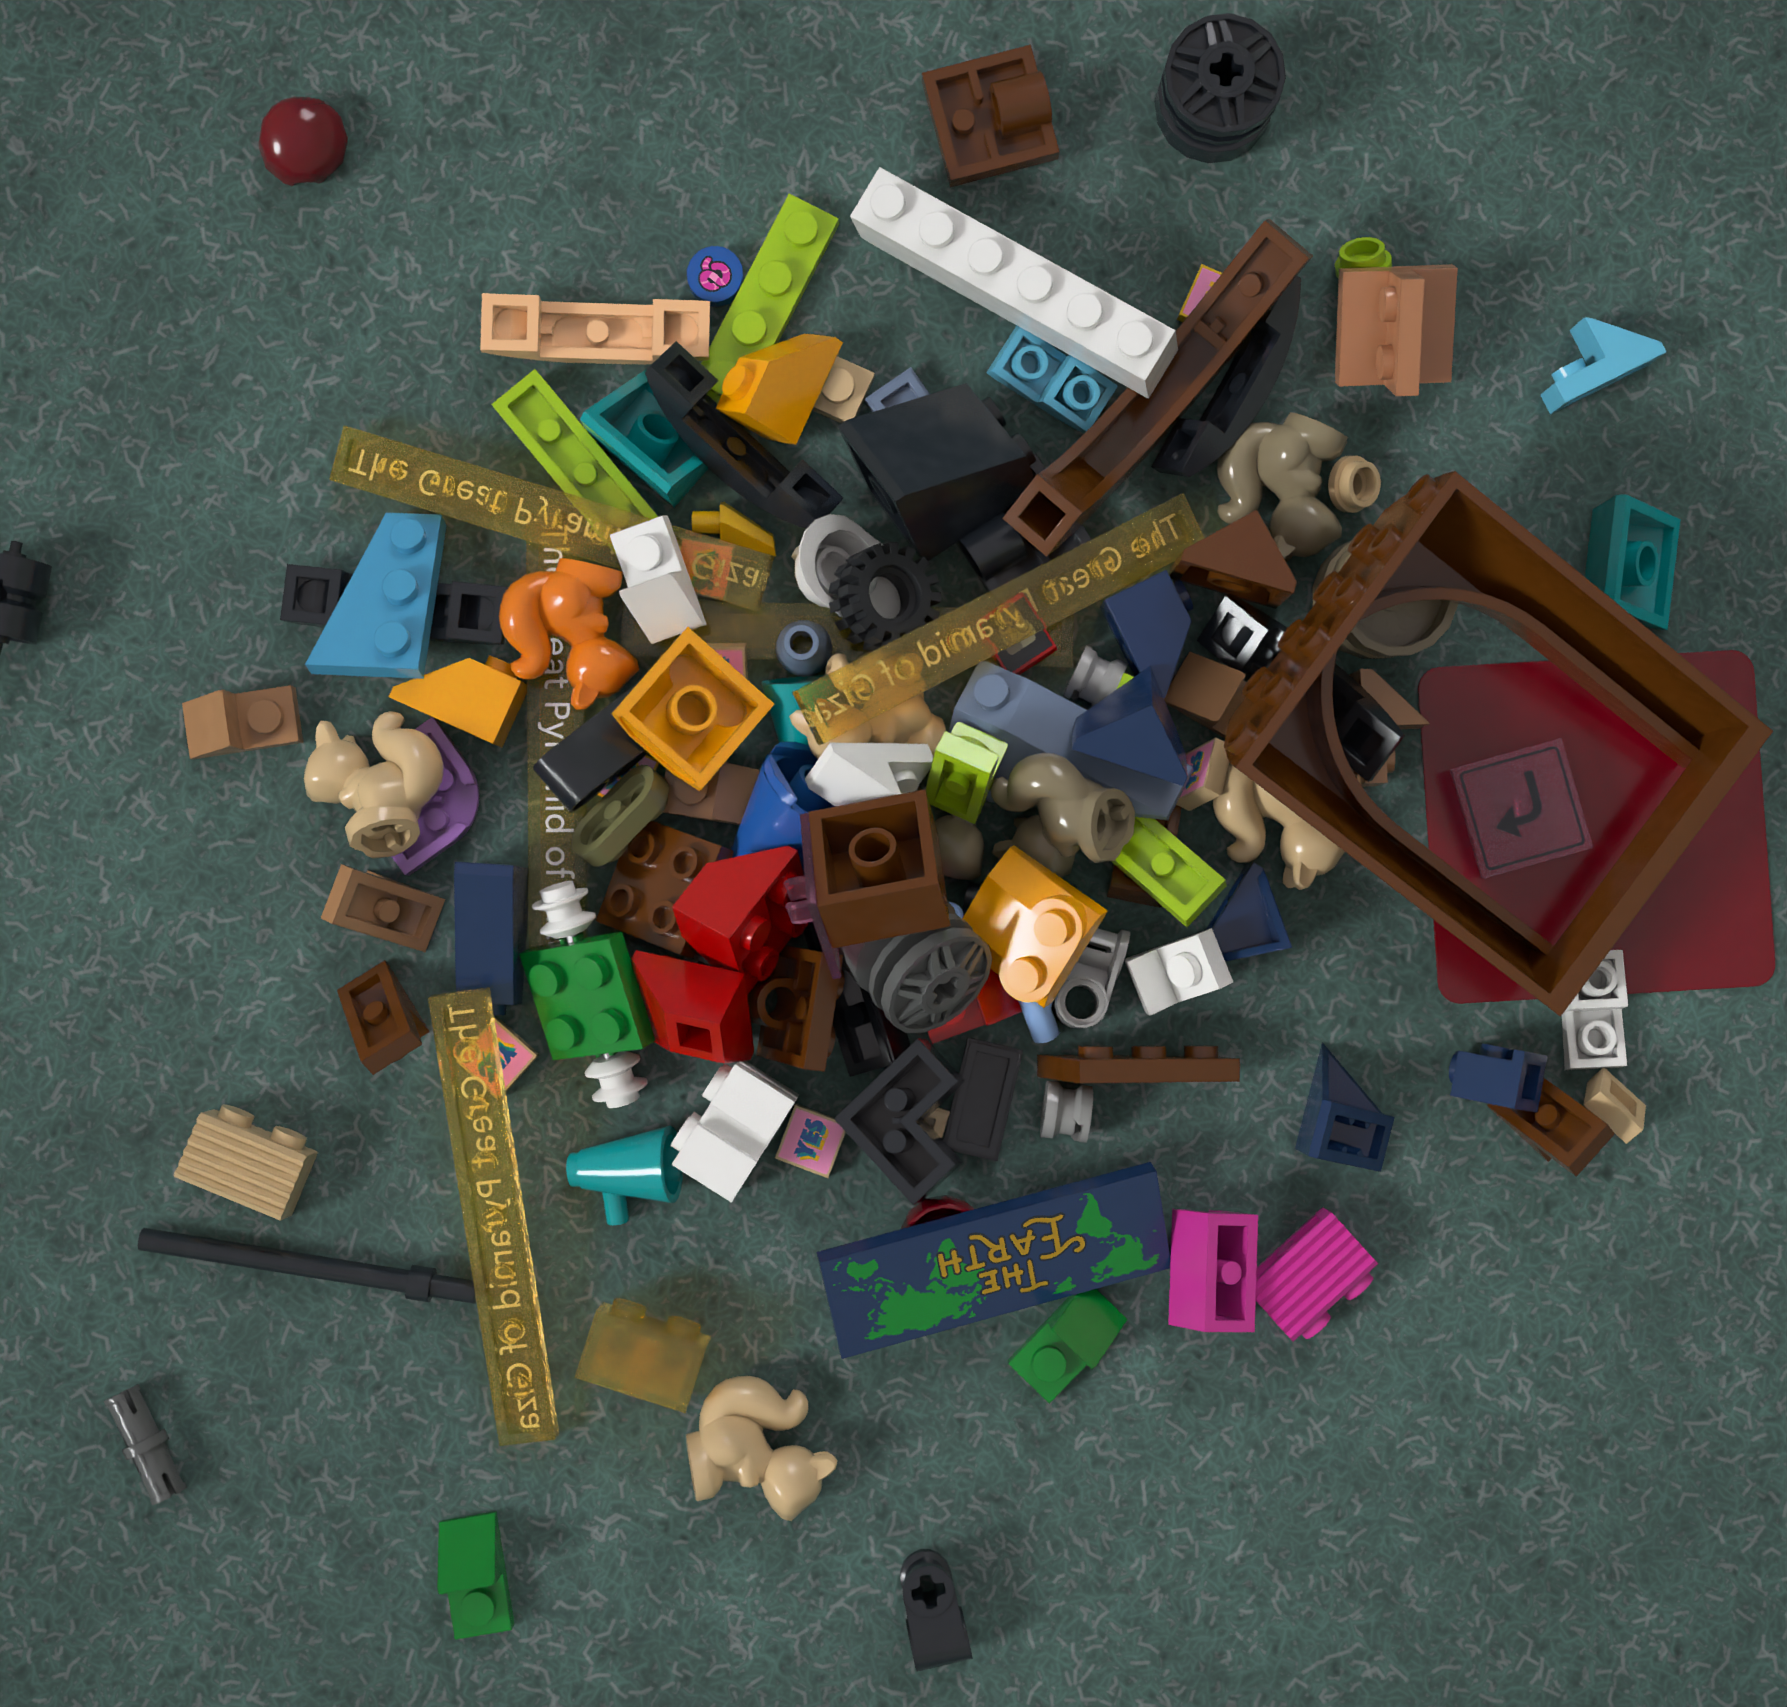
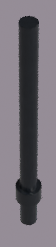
M143 1228L138 1238V1250L403 1292L406 1299L430 1302L432 1297L476 1304L480 1289V1281L438 1275L436 1268L412 1265L410 1270L150 1228Z

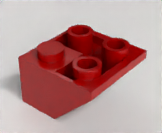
M790 846L706 863L672 906L681 936L711 966L745 973L747 994H749L759 980L764 981L771 975L777 965L779 953L792 937L796 938L803 933L812 914L798 850Z
M635 951L632 957L633 969L656 1040L654 1041L655 1043L670 1052L724 1064L751 1060L754 1054V1043L745 973L727 970L723 967H713L684 961L671 956Z

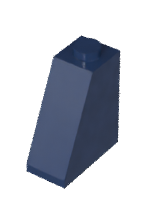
M455 862L456 1002L472 1003V1009L475 1008V1012H472L473 1014L506 1015L507 1005L522 1004L524 968L519 953L526 950L531 869L515 865Z

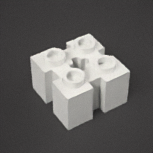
M747 1061L737 1062L733 1068L724 1064L718 1069L702 1095L711 1101L704 1115L701 1116L693 1112L670 1145L680 1151L671 1165L731 1203L799 1094Z

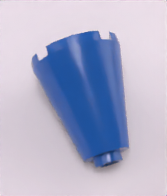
M780 742L766 755L731 850L734 851L732 858L790 846L798 850L803 871L813 863L809 812L835 806L810 790L807 786L805 778L818 761L808 745L798 742Z

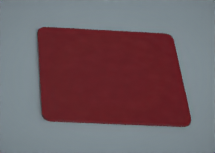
M1737 650L1678 653L1758 718L1754 666L1747 655ZM1550 661L1447 666L1430 669L1421 677L1418 684L1419 713L1430 723V725L1420 728L1428 849L1554 946L1686 768L1678 765ZM1548 747H1557L1584 834V844L1495 870H1488L1485 866L1460 774L1463 771ZM1555 749L1463 775L1489 867L1506 864L1582 841ZM1760 750L1611 950H1623L1627 994L1754 987L1766 983L1772 977L1775 971V950ZM1532 770L1542 803L1540 815L1530 823L1517 826L1521 837L1495 828L1512 805L1515 818L1527 815L1533 810V802L1524 772ZM1433 919L1437 983L1441 994L1447 1000L1453 1003L1465 1004L1537 999Z

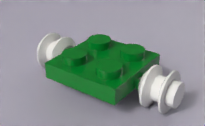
M565 881L548 886L539 891L542 899L535 902L532 908L533 910L546 911L549 920L539 930L540 934L559 939L560 942L532 946L519 953L552 1059L560 1060L595 1055L596 1059L593 1060L585 1071L587 1078L599 1079L601 1088L592 1095L593 1101L606 1102L608 1108L628 1105L640 1098L639 1090L648 1084L646 1078L634 1077L631 1068L640 1061V1056L629 1051L643 1049L656 1040L622 932L584 938L583 931L596 918L594 912L582 911L579 902L588 893V889H575L573 881Z

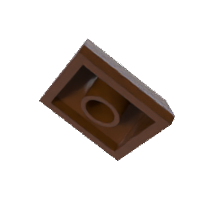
M1257 510L1185 548L1173 563L1169 572L1171 579H1180L1182 582L1226 595L1231 594L1239 599L1276 609L1294 593L1297 584L1295 577Z

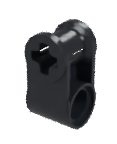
M920 1549L911 1553L903 1561L900 1569V1581L907 1614L905 1619L916 1672L973 1659L962 1607L958 1606L952 1574L947 1560L940 1553L931 1549ZM931 1575L934 1582V1590L923 1592L920 1577Z

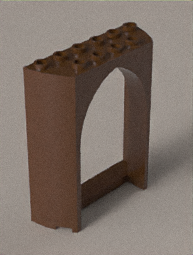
M1456 471L1445 473L1435 478L1426 474L1410 488L1406 495L1385 509L1374 525L1371 523L1367 524L1356 534L1348 547V552L1352 555L1338 573L1336 571L1330 573L1316 588L1313 594V600L1316 603L1304 620L1298 619L1294 621L1282 634L1277 644L1281 651L1268 668L1261 667L1248 680L1242 691V695L1246 698L1228 722L1224 748L1229 762L1240 772L1561 1017L1772 734L1773 730ZM1439 599L1478 610L1516 633L1678 765L1686 768L1554 946L1398 826L1380 810L1355 777L1339 740L1334 718L1332 691L1333 672L1338 648L1360 620L1380 610L1419 600Z

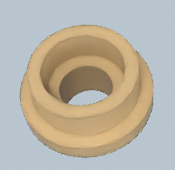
M1344 456L1334 464L1328 480V490L1332 503L1338 510L1348 513L1359 512L1365 507L1372 505L1377 499L1381 487L1378 469L1374 464L1367 462L1360 456Z

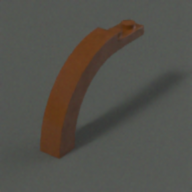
M1271 219L1264 220L1176 330L1178 351L1149 399L1127 388L1064 454L1035 476L1002 519L1046 557L1057 549L1117 490L1172 429L1178 418H1181L1241 348L1244 344L1243 341L1313 255Z

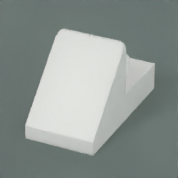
M668 515L654 518L610 535L628 588L619 591L620 597L651 644L679 635L687 627L693 630L707 625Z
M830 742L806 776L805 781L810 790L835 807L914 792L930 771L933 755L928 744Z
M1212 928L1124 959L1144 1011L1149 1016L1178 1002L1221 989L1233 983Z

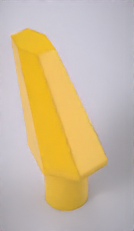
M726 502L720 503V511H692V533L720 534V543L737 545L776 556L774 535Z

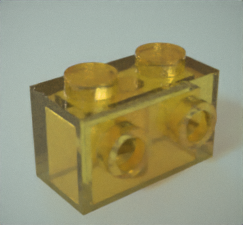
M614 1298L612 1305L602 1302L595 1312L574 1378L686 1413L711 1336L700 1333L702 1326L686 1318L669 1316L667 1322L646 1316L647 1308L630 1300Z

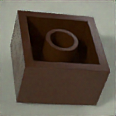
M926 789L809 812L817 906L832 948L951 926L938 832Z

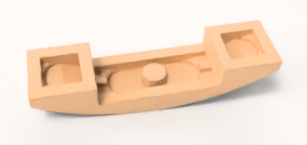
M482 293L480 346L482 353L564 363L647 365L656 361L677 341L697 361L709 360L710 301L653 299V305L541 301L539 295Z

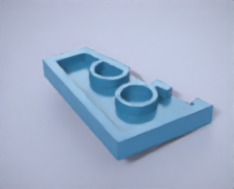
M385 513L305 663L311 674L424 679L447 526L441 514Z

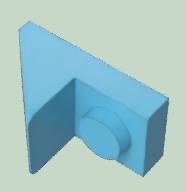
M1585 317L1570 329V333L1583 358L1551 374L1555 383L1541 394V397L1551 415L1649 366L1664 355L1666 350L1660 341Z

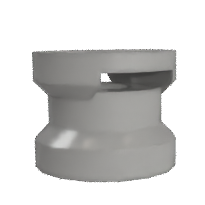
M1086 645L1063 697L1073 700L1081 698L1091 703L1093 707L1117 689L1128 664L1119 659L1111 662L1098 657L1095 650H1092V647Z
M1047 1081L1043 1097L1040 1137L1053 1138L1058 1133L1067 1134L1074 1141L1086 1143L1092 1117L1093 1086L1081 1085L1076 1090L1063 1088L1059 1082Z

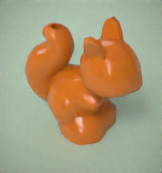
M559 558L555 571H536L525 574L510 584L503 594L500 604L499 621L504 637L521 653V657L511 663V670L514 675L521 679L529 680L540 677L547 670L551 662L552 644L550 635H554L571 646L566 661V674L573 687L571 705L576 710L587 709L594 703L596 698H609L620 692L626 683L639 671L638 660L626 648L616 641L604 637L609 623L608 617L604 615L603 599L611 597L620 589L623 572L588 562Z

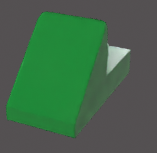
M1097 1289L1069 1296L1007 1360L1008 1364L1050 1404L1086 1365L1092 1370L1097 1366L1128 1319Z
M497 1511L441 1520L439 1522L438 1594L448 1593L455 1640L510 1631L515 1625Z

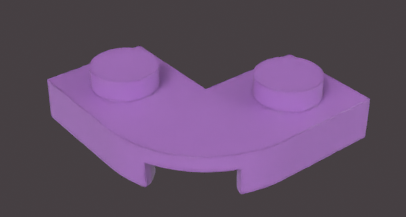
M434 717L428 719L415 730L426 734L436 744L443 761V779L435 795L422 807L418 819L420 835L417 841L404 852L391 856L403 874L410 876L458 842L472 826L479 807V787L476 776L447 732Z

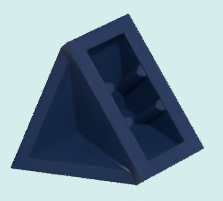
M1151 666L1076 718L1072 730L1073 750L1184 786L1188 777L1186 753Z
M1254 862L1245 864L1205 929L1212 928L1225 962L1292 948L1264 868Z
M1322 1042L1295 1149L1313 1158L1381 1172L1395 1117L1385 1115L1378 1109Z

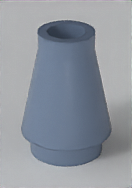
M810 620L794 621L780 632L776 641V656L781 666L789 673L802 677L812 676L826 667L832 655L831 638L827 631L816 622ZM802 635L813 640V646L809 652L798 654L792 650L794 647L793 640L797 636Z

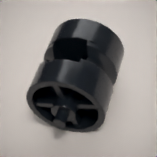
M11 541L9 551L3 550L0 553V654L3 644L9 645L10 641L37 645L43 613L35 607L36 601L46 598L52 566L27 559V555L21 554L23 543Z

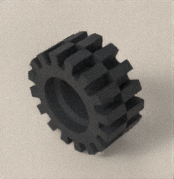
M888 542L884 545L879 543L852 555L845 560L847 563L839 566L834 573L840 579L830 583L829 593L838 595V599L829 603L830 613L841 611L843 616L842 619L834 622L839 631L850 627L852 632L846 639L853 645L864 641L863 650L869 652L878 649L892 651L917 641V638L925 636L932 629L927 624L937 621L940 613L931 608V606L941 602V592H931L930 586L939 583L936 573L926 577L923 570L930 565L928 560L923 556L913 561L912 558L916 550L910 546L898 550L899 542ZM875 577L887 578L898 591L901 606L898 615L893 619L882 617L871 603L869 586Z

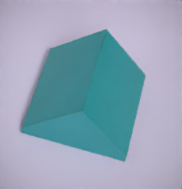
M644 370L586 409L580 420L587 432L597 443L675 508L709 468L692 452L667 419L650 388L645 375L646 370Z
M1627 494L1615 495L1595 507L1592 511L1585 577L1645 627L1668 630L1681 519Z

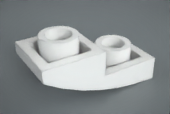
M1623 950L1609 951L1562 1014L1565 1070L1627 1066L1622 1009L1628 1007Z

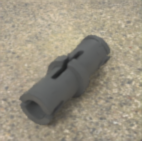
M137 1384L120 1392L118 1395L106 1399L104 1403L105 1406H108L126 1445L122 1449V1453L126 1460H133L151 1498L150 1502L152 1505H155L170 1498L173 1493L178 1494L186 1489L187 1486L182 1481L165 1445V1441L169 1439L165 1428L158 1430L140 1391V1385Z

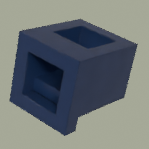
M1481 1043L1479 1054L1457 1051L1453 1055L1449 1066V1079L1452 1083L1450 1096L1518 1110L1538 1112L1548 1056Z

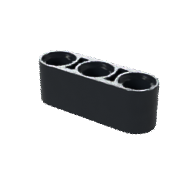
M636 685L555 745L533 766V770L569 813L581 808L629 771L645 756L649 755L645 749L626 733L611 714Z

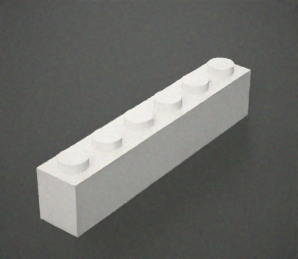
M881 167L877 170L850 215L860 237L1148 399L1178 351L1176 330Z

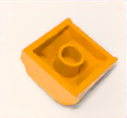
M687 627L611 714L626 733L667 770L700 791L773 707L774 703Z
M1013 845L987 875L962 919L989 945L992 956L991 969L999 975L1001 984L1006 992L1016 1000L1028 1003L1036 1002L1045 1008L1055 999L1108 910Z

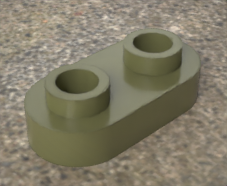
M640 765L628 771L580 821L572 837V850L592 866L598 867L617 860L625 852L628 843L650 821L658 818L665 810L669 793L667 780L648 765Z

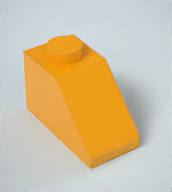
M801 334L739 357L736 365L727 373L723 381V393L715 409L767 440L796 445L843 342L831 336Z
M489 655L485 665L467 658L425 674L424 679L414 678L393 686L389 698L502 748L530 687L516 679L517 676L512 672L511 664Z

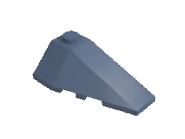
M982 659L979 660L954 707L948 731L951 733L954 725L957 722H962L1008 744L1006 754L995 779L1003 776L1008 780L1013 767L1023 758L1045 752L1065 757L1079 770L1083 777L1105 788H1115L1123 791L1132 802L1135 817L1168 820L1193 772V766L1187 764L1188 777L1184 786L1073 750L1072 730L1076 718L1087 710L1027 678ZM991 789L986 798L988 802H994L991 796Z

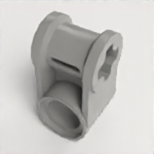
M1097 928L1088 945L1105 949L1107 953L1088 947L1083 951L1052 1004L1055 1016L1062 1024L1070 1028H1087L1096 1025L1103 1019L1108 1010L1115 981L1120 974L1126 956L1130 931L1121 929L1116 934ZM1075 986L1089 990L1094 998V1009L1084 1019H1077L1071 1016L1065 1006L1066 995Z

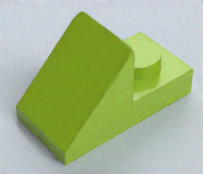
M957 722L951 733L945 731L935 749L926 786L930 805L975 824L1006 754L1008 744L962 722Z

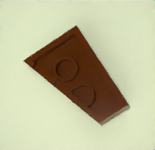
M1184 1045V1056L1166 1055V1046H1131V1055H1113V1046H1078V1055L1037 1054V1077L1074 1083L1240 1082V1058L1218 1056V1046Z

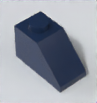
M1167 570L1105 599L1100 606L1134 677L1151 666L1164 698L1167 695L1192 621L1188 612L1193 610V603L1184 584L1180 579L1172 582Z

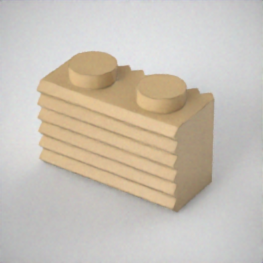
M223 1104L219 1111L213 1109L201 1112L192 1129L188 1144L183 1150V1156L179 1160L174 1177L280 1221L292 1216L318 1154L317 1151L304 1146L307 1137L280 1126H275L272 1132L252 1125L254 1115L230 1105Z

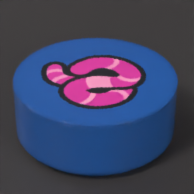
M710 246L701 249L692 257L687 268V280L692 294L698 301H710V306L721 307L733 302L744 281V273L740 260L732 251L720 246Z

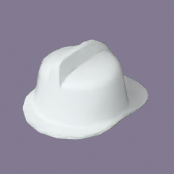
M828 514L815 519L804 531L800 545L796 547L791 556L795 561V578L799 589L808 600L818 606L830 608L829 603L838 599V595L829 593L830 583L840 579L834 575L837 568L847 563L845 560L852 555L880 542L846 516ZM875 577L869 586L871 603L882 617L893 619L898 615L901 606L898 591L887 578ZM841 611L835 612L843 618Z

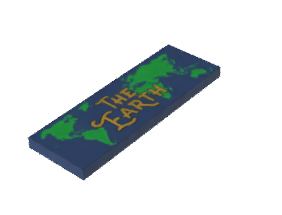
M1151 1162L816 1252L836 1341L842 1359L1170 1269L1171 1261L1157 1171Z

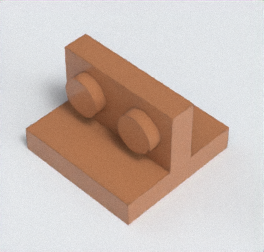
M1453 264L1339 269L1335 383L1338 386L1385 385L1395 396H1418L1419 383L1451 382L1458 268Z

